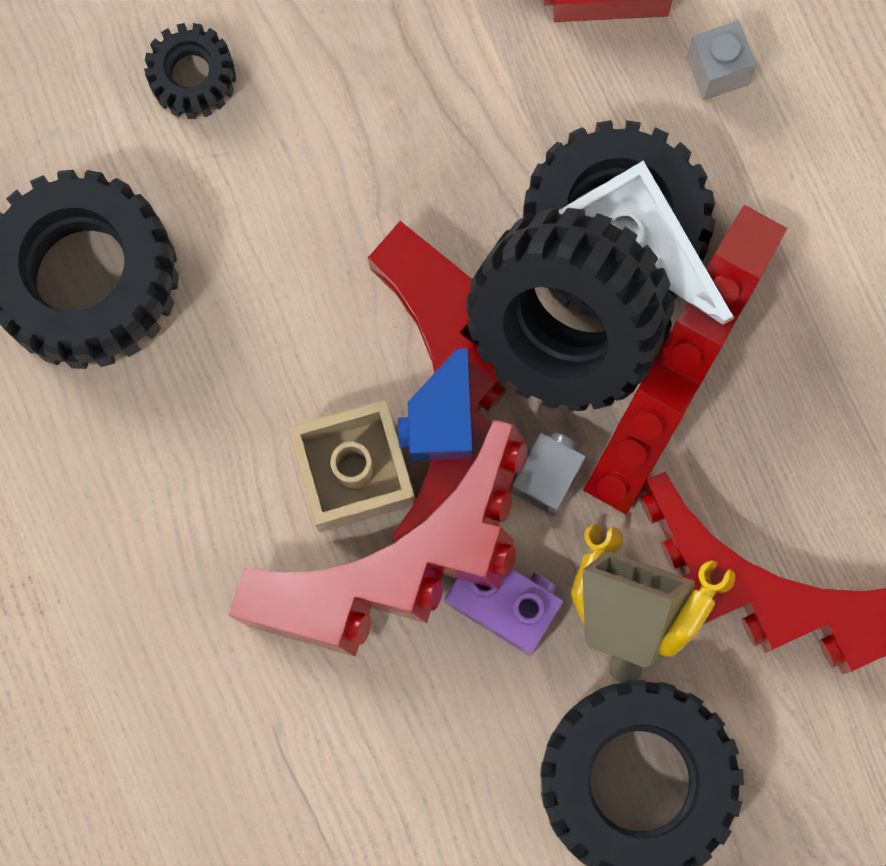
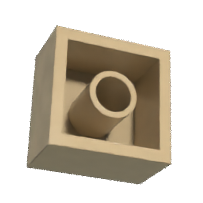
M386 399L288 427L314 523L319 532L413 506L415 502L414 493Z

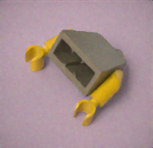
M592 524L587 527L584 533L585 542L591 550L589 554L583 555L571 590V598L581 622L585 626L586 643L593 649L612 655L610 673L613 678L624 682L638 680L641 676L642 667L651 668L664 656H675L698 634L715 606V602L712 600L715 593H725L732 588L735 582V573L729 569L721 583L712 585L710 576L713 570H715L717 562L708 561L701 566L699 571L701 588L699 591L693 590L695 583L693 580L615 554L623 543L621 530L611 526L607 531L606 540L601 544L604 527L599 524Z

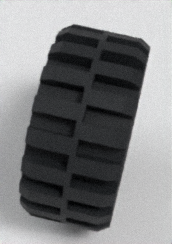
M612 120L597 122L595 132L587 134L586 129L581 127L569 133L567 144L563 145L560 142H556L546 152L545 162L536 165L531 175L529 189L526 190L523 217L526 215L536 216L538 211L550 208H558L560 210L574 202L585 191L608 182L644 161L700 260L703 262L709 249L708 246L715 226V219L712 218V212L715 207L713 191L705 189L704 185L708 176L702 165L696 164L692 166L689 163L692 152L681 142L675 148L666 143L669 133L655 127L652 135L639 131L641 122L626 120L624 129H613ZM553 288L556 291L555 299L567 307L570 302L581 306L580 314L594 318L595 311L583 300L569 292ZM668 289L667 292H671V294H672V296H673V298H674V300H675L678 295H676L675 293H673L672 291H670V290Z
M73 169L58 171V180L48 182L45 176L42 175L30 181L33 189L26 194L21 195L18 190H15L8 196L6 200L11 206L4 214L0 212V325L31 354L36 353L44 361L58 366L61 362H66L72 369H87L88 362L94 361L100 367L115 364L114 355L124 351L130 357L141 349L137 342L145 335L153 339L162 329L157 323L161 314L165 316L170 315L174 305L170 294L171 290L178 289L179 274L174 267V263L177 261L174 246L150 203L141 194L135 195L129 184L115 178L108 182L103 173L91 170L85 172L84 178H78ZM97 231L111 235L120 244L124 253L122 275L112 292L96 305L77 311L57 310L46 304L37 290V275L42 259L48 250L62 238L77 232Z
M550 208L538 211L536 216L526 215L516 221L510 230H506L470 283L471 291L466 297V312L468 317H470L467 324L472 340L479 341L476 349L485 364L490 362L495 367L493 373L503 384L509 381L518 388L516 390L517 394L526 399H529L530 396L542 400L541 405L555 409L559 405H567L568 411H585L589 404L592 405L593 409H600L613 405L615 400L625 399L645 379L672 326L670 318L674 312V298L671 292H667L671 284L664 268H656L657 256L648 245L642 247L636 241L638 237L636 233L626 226L621 230L612 225V218L600 213H597L595 217L586 216L584 209L567 208L563 214L559 213L558 208ZM535 288H556L577 296L596 312L606 331L585 332L561 323L542 305Z
M629 680L628 682L611 684L583 698L563 716L548 740L544 758L541 762V797L543 807L550 821L549 823L556 836L579 861L586 866H703L713 858L711 853L719 844H725L732 833L729 830L734 816L739 817L743 802L739 801L740 785H744L743 769L738 768L736 755L740 753L734 739H729L723 728L726 724L716 712L711 713L702 705L703 700L692 693L686 694L676 689L675 685L668 683ZM643 731L663 737L679 751L688 770L689 788L683 807L670 822L650 831H631L617 826L601 812L592 793V768L599 752L612 739L628 732Z

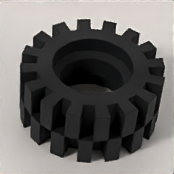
M185 23L176 24L177 33L171 34L169 28L161 32L164 38L162 42H159L156 38L151 42L150 46L153 53L146 52L144 60L148 67L144 68L146 79L158 103L164 109L168 107L172 115L180 117L181 112H184L188 119H196V112L202 111L204 117L212 115L210 109L212 106L216 105L220 110L226 104L224 96H232L234 91L232 82H236L234 62L227 44L223 38L219 40L216 31L209 28L206 33L203 30L202 24L193 23L192 30H187ZM191 55L203 58L209 65V72L201 84L194 87H184L174 81L172 76L173 68L181 58Z

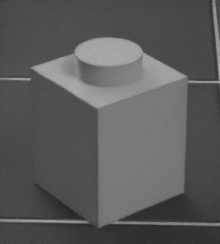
M739 21L692 37L687 60L703 100L749 85L756 62Z
M554 432L551 438L540 433L526 459L522 471L518 474L512 485L511 493L556 516L586 457L578 453L579 444L559 433Z

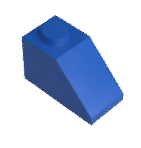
M466 348L456 349L407 402L408 417H398L399 447L409 448L411 462L472 459L468 352Z

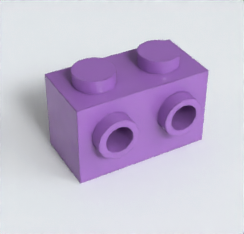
M512 569L508 576H503L500 589L456 578L444 598V603L528 656H531L564 600L555 596L559 588L544 577L533 573L531 578L528 579Z

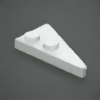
M644 161L559 210V213L563 214L567 208L584 209L586 216L595 217L597 213L612 218L611 224L623 230L625 226L638 235L636 241L642 247L648 245L657 256L658 260L655 266L657 269L664 268L671 284L669 287L670 291L722 325L734 319Z

